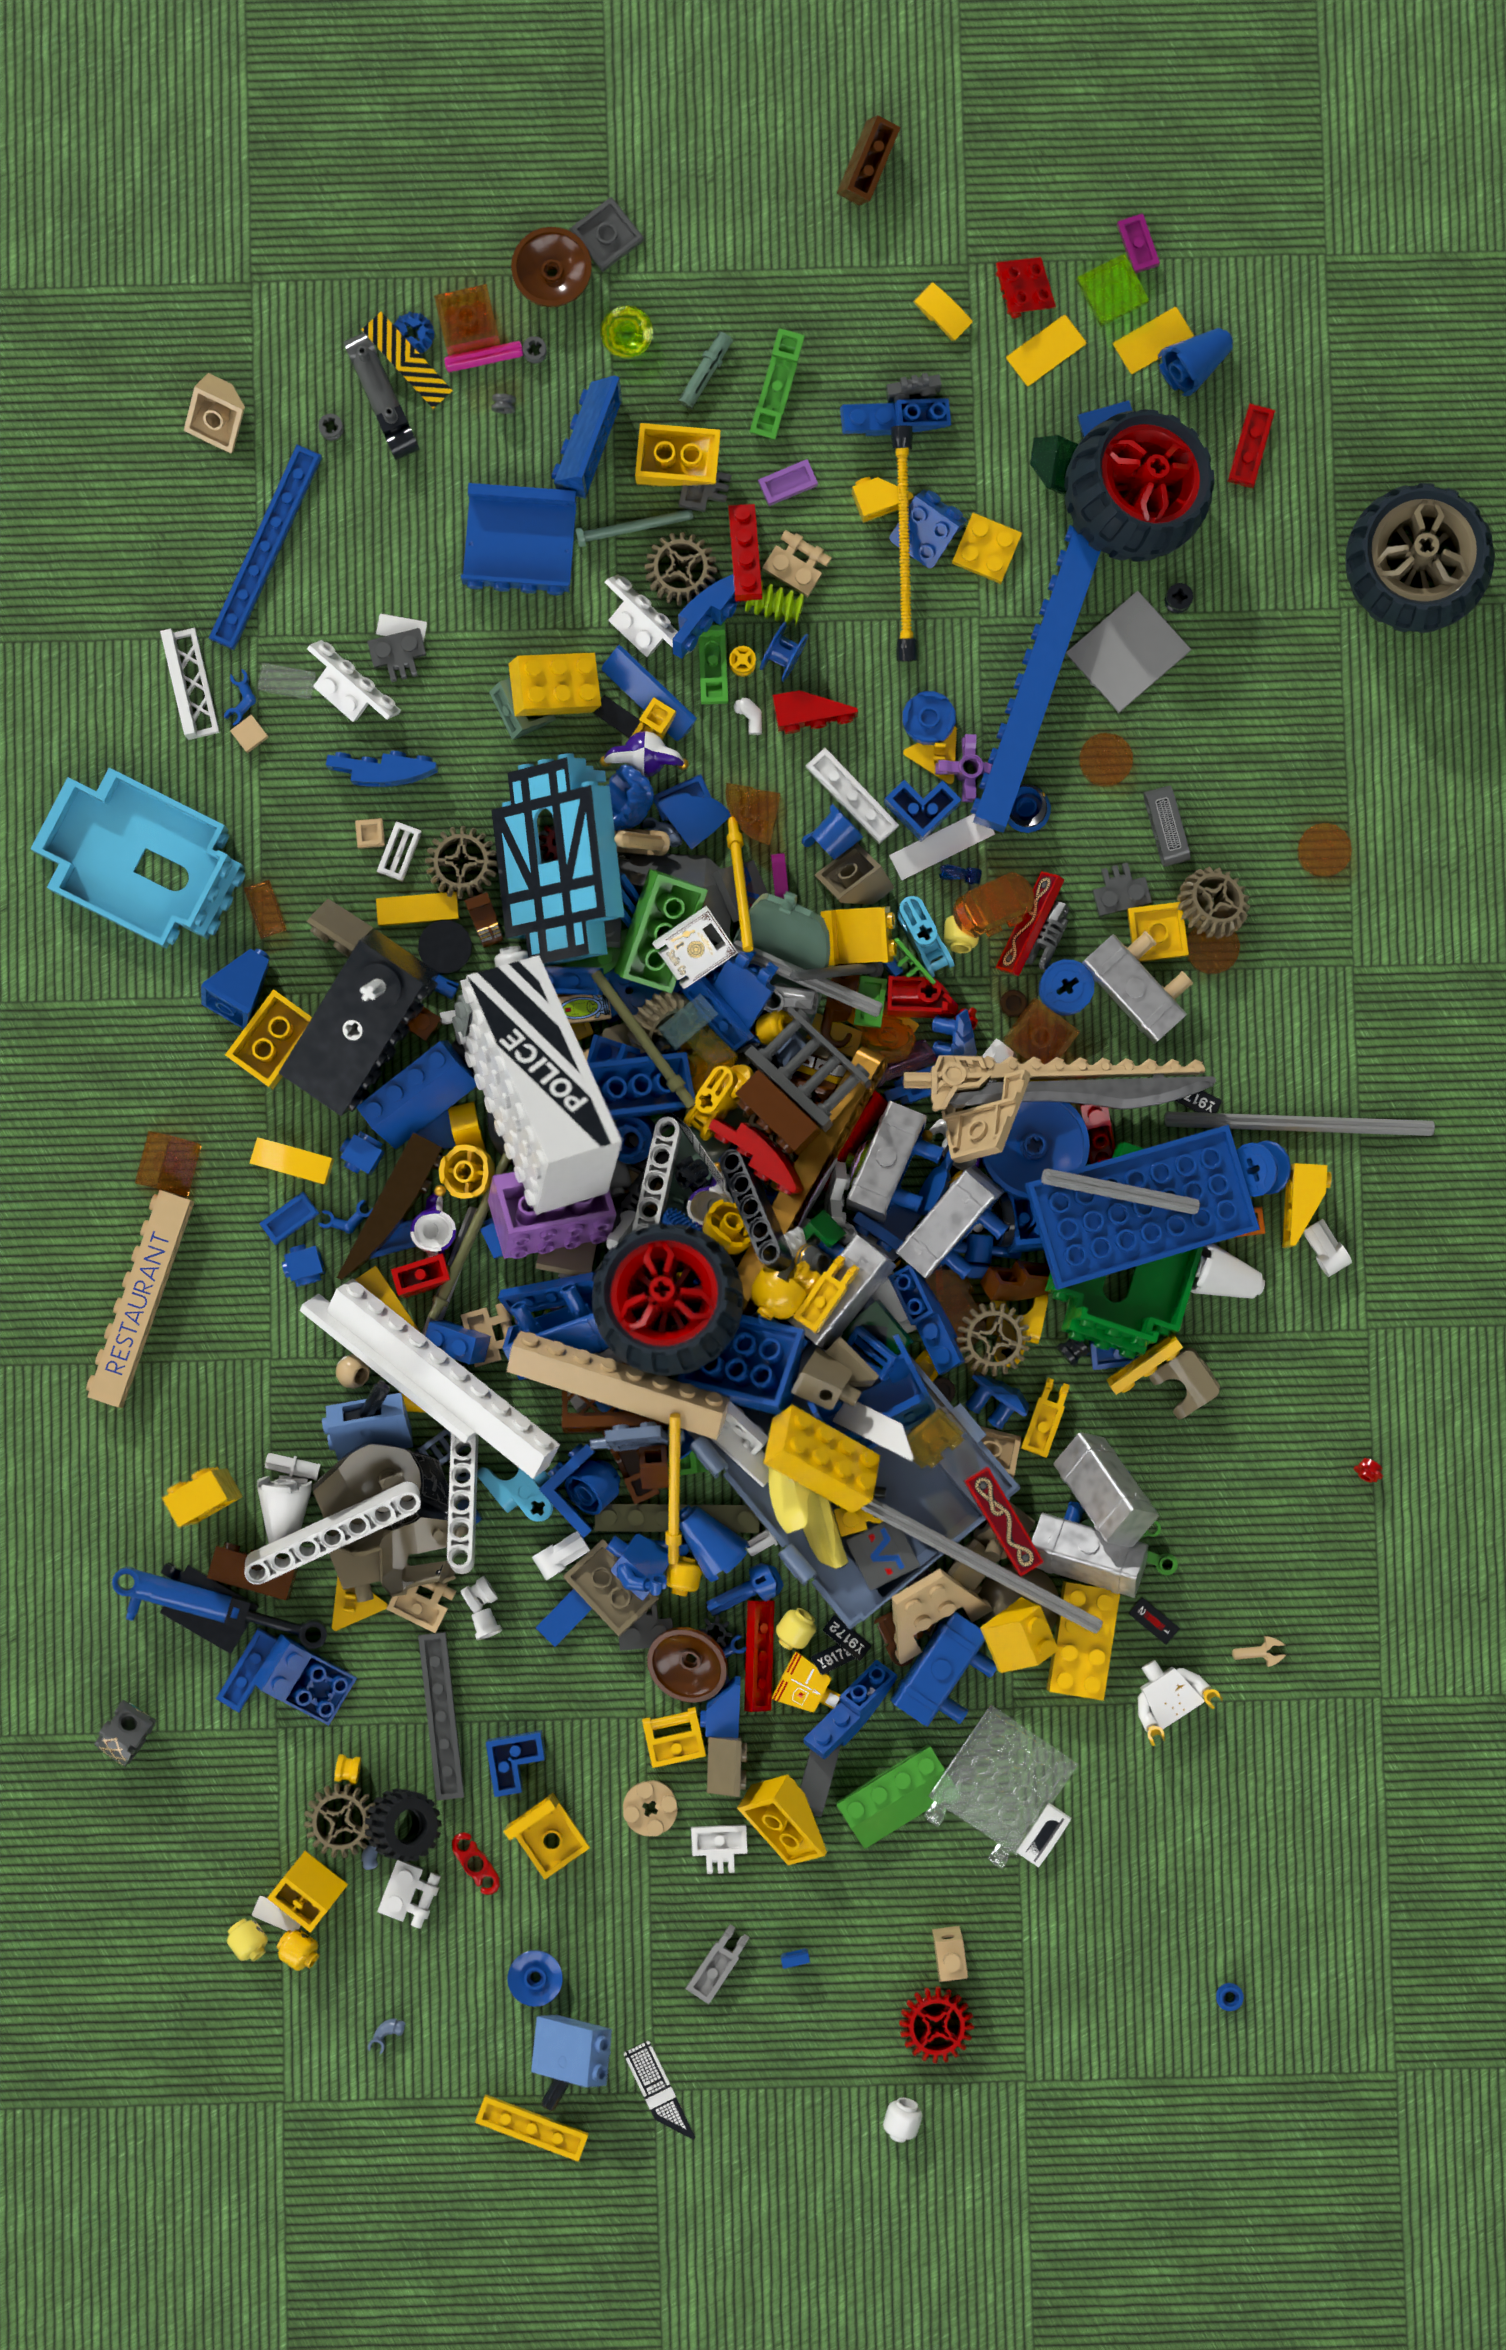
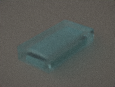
M700 993L660 1026L658 1030L672 1047L677 1050L717 1017L718 1013Z

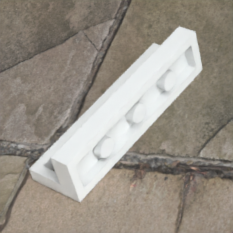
M191 628L179 632H173L171 629L160 631L184 735L188 740L220 733L196 629ZM191 636L193 646L188 654H185L178 649L176 640ZM194 652H195V655H196V659H197V660H195V659L192 658V655L194 654ZM180 655L183 656V657H185V659L183 660L182 663H181ZM189 660L198 665L199 672L194 680L184 675L183 669ZM200 678L203 686L197 683ZM186 681H188L189 683H191V685L189 686V688H187ZM195 686L203 690L205 698L200 706L190 701L189 695ZM206 704L208 707V711L203 709ZM192 707L197 709L195 714H193ZM202 712L210 717L212 727L197 731L195 721Z

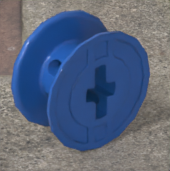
M783 622L778 629L760 665V670H762L769 660H772L783 666L785 671L782 676V682L791 673L809 637V634H805L799 644L784 637L783 634L787 622Z
M1063 959L1053 963L1045 970L1039 982V996L1043 1005L1057 1015L1070 1016L1080 1012L1087 1006L1094 994V979L1091 972L1084 964L1075 960ZM1073 980L1076 982L1071 988L1070 994L1067 991L1060 995L1057 993L1063 986V981H1065L1066 985Z
M1268 1140L1258 1143L1252 1142L1243 1144L1236 1150L1250 1196L1257 1197L1264 1194H1275L1286 1187L1291 1175V1163L1285 1149L1279 1144Z

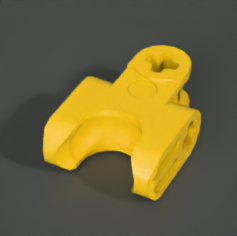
M735 1065L731 1068L728 1066H718L714 1068L695 1097V1105L687 1113L683 1122L688 1127L693 1126L701 1132V1139L704 1141L709 1140L715 1134L714 1131L708 1128L712 1119L724 1120L729 1111L738 1107L736 1102L739 1098L735 1093L754 1074L753 1070L747 1065Z
M1048 1294L1035 1297L1031 1309L1027 1314L1023 1315L1024 1319L1018 1323L1020 1327L1023 1325L1029 1326L1028 1330L1022 1331V1336H1031V1340L1022 1341V1345H1025L1026 1342L1039 1344L1048 1303ZM991 1301L995 1302L996 1310L998 1311L1001 1303L1006 1304V1301ZM1006 1304V1309L1004 1312L1008 1314L1009 1309ZM1014 1314L1012 1317L1016 1319L1020 1315ZM996 1316L987 1317L985 1331L991 1329ZM1004 1319L1002 1323L1003 1335L1008 1339L1016 1341L1013 1327ZM996 1327V1330L993 1332L992 1335H996V1336L999 1335V1334L996 1332V1331H997V1327ZM1000 1336L997 1337L996 1343L1003 1342L1007 1344V1342L1001 1341ZM1006 1347L996 1349L994 1354L996 1362L1006 1359V1356L1002 1354V1350H1006ZM1020 1350L1019 1353L1023 1355L1024 1351ZM1017 1358L1014 1359L1017 1364L1020 1362Z

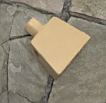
M960 1926L932 1929L939 1982L967 1979V1966Z

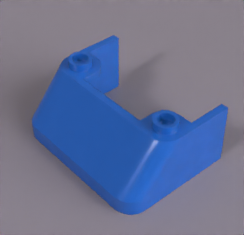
M897 1334L893 1338L902 1354L898 1356L900 1357L898 1363H894L893 1366L895 1368L893 1371L888 1373L890 1378L863 1391L857 1402L901 1423L905 1432L930 1419L936 1411V1406ZM806 1400L816 1419L869 1449L879 1445L833 1422L844 1401L840 1402L838 1400L833 1410H829Z

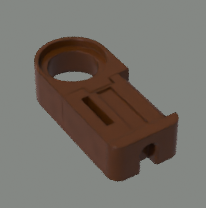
M893 1611L875 1618L874 1624L879 1623L877 1626L885 1644L888 1643L885 1647L891 1660L898 1666L909 1665L914 1657L900 1664L894 1656L897 1644L894 1641L896 1628L893 1622Z

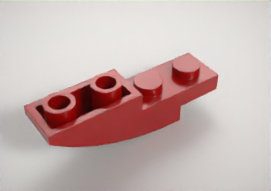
M712 1119L708 1128L715 1132L714 1137L726 1144L729 1141L738 1146L736 1150L746 1157L751 1158L753 1155L748 1166L755 1169L754 1174L765 1181H768L770 1178L778 1183L777 1189L788 1195H791L792 1192H803L804 1187L791 1162L764 1133L750 1123H741L737 1129L722 1119Z

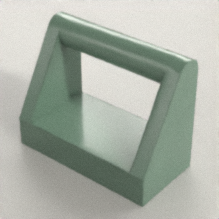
M510 678L498 682L489 692L512 740L556 720L554 715H543L542 718L530 722L526 716L515 717Z

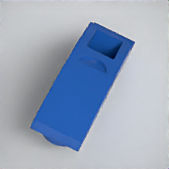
M949 398L897 400L895 403L843 404L840 407L843 434L865 433L866 436L891 435L892 426H912L913 432H920L951 425Z
M733 574L706 588L678 614L679 631L672 639L674 655L682 659L688 651L691 652L695 648L700 635L703 632H707L713 622L722 625L726 618L733 616L739 601H735Z
M390 751V754L383 753L381 764L378 763L377 759L371 757H362V760L351 759L350 754L335 752V756L327 755L326 766L329 770L351 774L350 780L353 785L366 787H389L413 783L438 772V765L436 762H432L433 758L417 755L416 759L408 758L406 753L399 751Z
M909 1264L888 1276L910 1324L916 1326L937 1373L945 1374L963 1364L965 1360L955 1341L958 1338L938 1299L922 1275Z
M876 1659L840 1695V1703L803 1738L804 1744L824 1760L840 1744L845 1746L878 1708L897 1679V1674Z

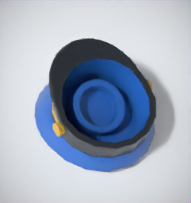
M1021 784L1007 823L1013 829L1023 833H1031L1042 828L1049 820L1051 812L1050 802L1046 794L1034 785Z

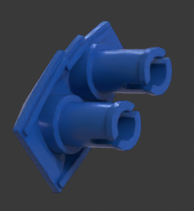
M965 1009L956 1016V1020L940 1015L934 1018L932 1022L933 1032L953 1036L952 1044L942 1042L941 1040L934 1042L932 1047V1055L934 1057L939 1055L976 1056L977 1050L968 1010Z
M978 1371L973 1373L972 1378L977 1382L978 1387L965 1403L971 1411L979 1414L990 1397L994 1396V1398L1000 1401V1404L993 1414L989 1416L988 1421L996 1428L1002 1429L1014 1411L1026 1417L1030 1405L1019 1389L1010 1387L1005 1382L993 1379L987 1374L982 1375Z

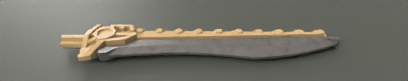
M939 1055L935 1066L931 1068V1072L903 1073L904 1088L930 1089L933 1111L946 1109L949 1103L954 1108H964L965 1106L984 1105L1002 1099L1004 1082H991L984 1089L982 1088L989 1081H1004L1005 1074L1023 1069L1031 1074L1030 1080L1152 1077L1029 1081L1021 1101L1078 1103L1119 1110L1142 1108L1179 1100L1213 1087L1216 1082L1215 1077L1164 1078V1076H1198L1201 1073H1205L1203 1062L1196 1059L1187 1066L1182 1067L1174 1059H1171L1163 1066H1158L1156 1061L1151 1059L1146 1060L1139 1066H1135L1133 1061L1127 1058L1117 1065H1112L1110 1060L1105 1058L1100 1059L1093 1065H1089L1087 1060L1079 1057L1073 1063L1067 1065L1063 1059L1058 1057L1047 1064H1043L1041 1059L1033 1056L1024 1064H1020L1017 1061L1018 1059L1011 1056L1001 1063H996L995 1059L989 1056L984 1058L983 1056Z

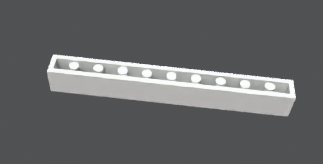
M352 1278L336 1289L326 1311L531 1478L534 1479L549 1467L560 1446L559 1443L466 1370L465 1367L451 1358L445 1351L433 1344L427 1337Z

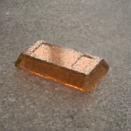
M270 880L245 887L244 891L260 938L263 939L286 931Z

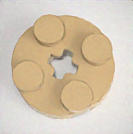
M648 1780L638 1783L625 1796L623 1817L628 1826L640 1835L658 1836L667 1831L677 1817L678 1809L675 1795L666 1784L660 1781ZM651 1801H654L658 1812L656 1814L651 1813L648 1816L645 1814L646 1809L642 1806L644 1803L649 1804Z

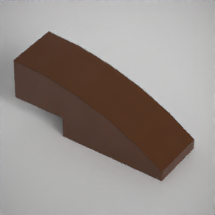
M1016 1260L1012 1268L989 1266L980 1284L991 1301H1015L1050 1294V1292L1045 1291L1050 1269L1046 1263Z

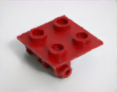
M1041 257L996 263L997 272L995 274L1001 285L1000 291L1005 293L1002 297L1003 300H1007V314L1011 315L1012 319L1022 316L1021 312L1056 307Z

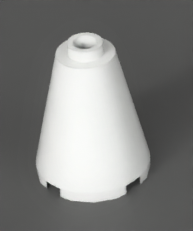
M1213 1243L1203 1247L1191 1292L1195 1294L1253 1299L1263 1292L1265 1280L1262 1279V1273Z
M279 1475V1479L270 1481V1476L257 1480V1489L268 1544L301 1529L312 1490V1481L308 1482L307 1478L299 1476L289 1477L290 1475Z

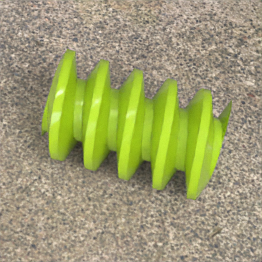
M761 580L762 600H748L745 612H748L754 606L755 615H759L764 609L765 618L768 619L774 612L776 622H779L785 616L787 625L795 619L796 627L804 604V594L801 593L795 600L793 590H790L784 596L783 587H780L774 593L773 584L771 583L764 590L763 581Z

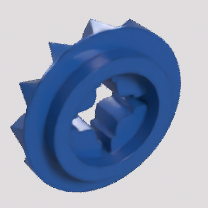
M409 312L399 316L398 320L393 324L419 354L425 352L432 345L434 328L430 320L421 313ZM407 325L413 330L419 328L417 334L420 341L412 336L406 337L408 335Z

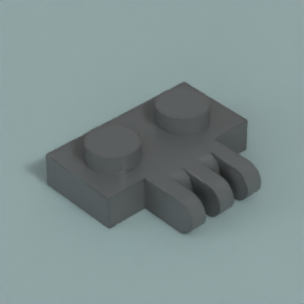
M923 373L918 378L917 375H912L911 379L902 377L900 382L887 384V401L910 400V398L921 396V399L932 398L941 390L940 375L928 376V373Z
M717 472L716 484L682 486L679 507L705 512L708 499L726 502L727 496L719 494L717 491L728 492L729 485L719 483V481L730 482L731 475Z
M420 628L367 641L374 668L387 666L391 682L397 681L396 670L400 671L402 680L408 679L405 670L410 667L412 677L418 676L414 659L427 656Z
M1128 863L1122 864L1123 875H1120L1117 865L1111 866L1113 874L1111 878H1109L1107 868L1101 869L1105 887L1092 891L1099 917L1152 903L1146 877L1132 880Z
M656 1602L651 1607L652 1611L642 1615L619 1637L620 1651L650 1648L657 1636L673 1628L672 1617L658 1619Z

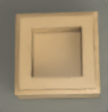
M252 715L230 730L246 753H249L269 738Z
M382 818L355 821L358 849L385 846Z

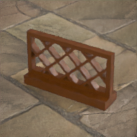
M562 1390L563 1433L605 1432L606 1430H613L612 1427L615 1425H629V1428L640 1427V1423L656 1422L664 1430H669V1424L620 1409L622 1412H614L617 1409L614 1406L607 1412H600L593 1406L597 1401L591 1400L589 1402L580 1395L577 1396L586 1406L580 1413H568V1403L577 1394L571 1393L568 1396V1391Z

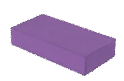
M808 459L758 479L768 506L818 486Z

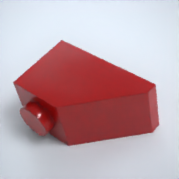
M443 1253L391 1269L397 1294L404 1299L430 1291L451 1280Z

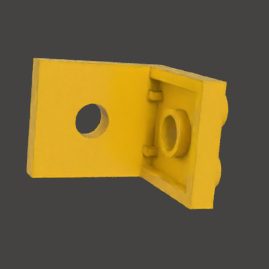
M551 1793L547 1798L528 1809L517 1819L508 1823L503 1831L509 1841L516 1837L544 1880L590 1848V1845L554 1793ZM555 1833L558 1835L560 1844L556 1848H549L545 1845L544 1837L547 1834Z

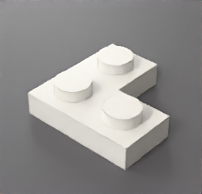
M837 1161L831 1173L823 1201V1209L843 1229L846 1222V1212H842L844 1207L843 1192L849 1189L850 1175L846 1174V1163Z

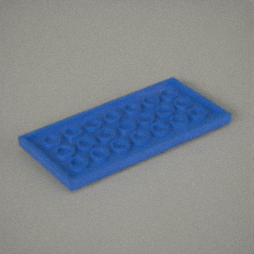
M1229 1125L1066 1171L1067 1173L1198 1199L1200 1206L1197 1214H1189L1043 1184L1041 1179L1025 1183L1056 1290L1260 1230Z

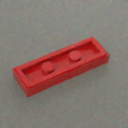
M1249 403L1227 482L1254 488L1275 410Z

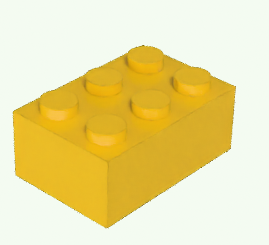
M595 653L517 656L508 663L515 717L592 713L601 706Z
M273 989L225 1056L273 1090L283 1077L279 1074L280 1069L312 1017Z

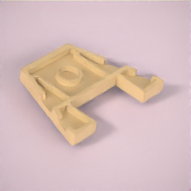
M1023 1069L1004 1075L1002 1099L966 1110L954 1108L949 1103L946 1109L941 1111L943 1120L947 1123L948 1131H946L952 1160L956 1163H962L1003 1151L1031 1078V1074L1027 1070Z
M941 1569L892 1597L893 1622L896 1628L894 1641L897 1644V1650H895V1655L900 1664L922 1653L913 1635L928 1629L932 1624L952 1615L954 1611L961 1607L964 1608L973 1623L993 1611L989 1602L978 1597L971 1589L968 1590L963 1587L959 1581Z

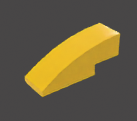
M258 1137L250 1160V1164L326 1186L334 1163L333 1158Z

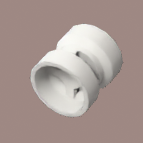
M485 1576L477 1579L476 1584L472 1587L467 1586L460 1590L474 1613L482 1610L483 1605L487 1602L492 1603L498 1599L497 1594Z

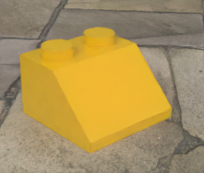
M1022 1597L980 1627L997 1670L1001 1673L1038 1666L1058 1651L1041 1606Z

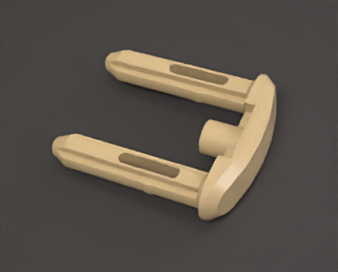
M641 829L615 831L614 841L616 842L617 852L663 856L670 848L669 835L663 831Z

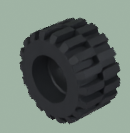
M393 1789L392 1792L386 1791L382 1793L383 1798L377 1797L374 1800L375 1807L370 1806L367 1811L371 1813L370 1818H365V1824L369 1825V1829H366L365 1833L366 1836L371 1837L368 1842L371 1846L376 1847L375 1851L385 1857L403 1862H408L409 1860L416 1861L419 1860V1856L425 1857L428 1855L427 1849H434L436 1846L434 1839L435 1837L439 1838L441 1832H437V1829L442 1826V1820L437 1819L440 1812L438 1809L433 1808L435 1803L427 1799V1796L405 1789ZM408 1810L412 1819L411 1829L406 1837L398 1840L395 1834V1822L402 1812Z

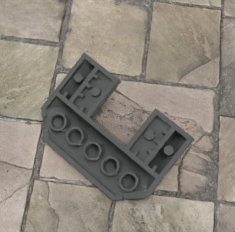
M617 852L618 854L631 857L630 860L618 859L619 872L626 875L639 895L641 894L649 868L707 889L708 892L702 908L708 907L730 940L731 916L712 874L721 868L707 855L665 854L657 856ZM621 885L622 889H623L624 892L627 894V896L629 897V899H630L631 901H633V900L631 899V897L628 895V893L626 892V890H625V889L623 888V886ZM621 918L604 921L607 947L620 948ZM712 923L703 928L713 946L723 941Z

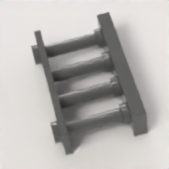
M790 1006L787 1012L792 1021L765 1049L761 1048L758 1051L755 1047L751 1046L745 1052L748 1061L759 1069L826 1133L833 1125L829 1118L832 1115L831 1111L859 1082L869 1089L871 1087L870 1080L868 1079L870 1074L860 1064L854 1066L809 1024L811 1019L801 1009L796 1012ZM802 1028L812 1039L784 1067L781 1066L777 1069L771 1063L773 1060L772 1056ZM821 1046L832 1057L803 1086L800 1084L796 1087L790 1081L793 1078L791 1075ZM841 1064L851 1076L823 1104L815 1105L810 1100L812 1097L811 1093Z

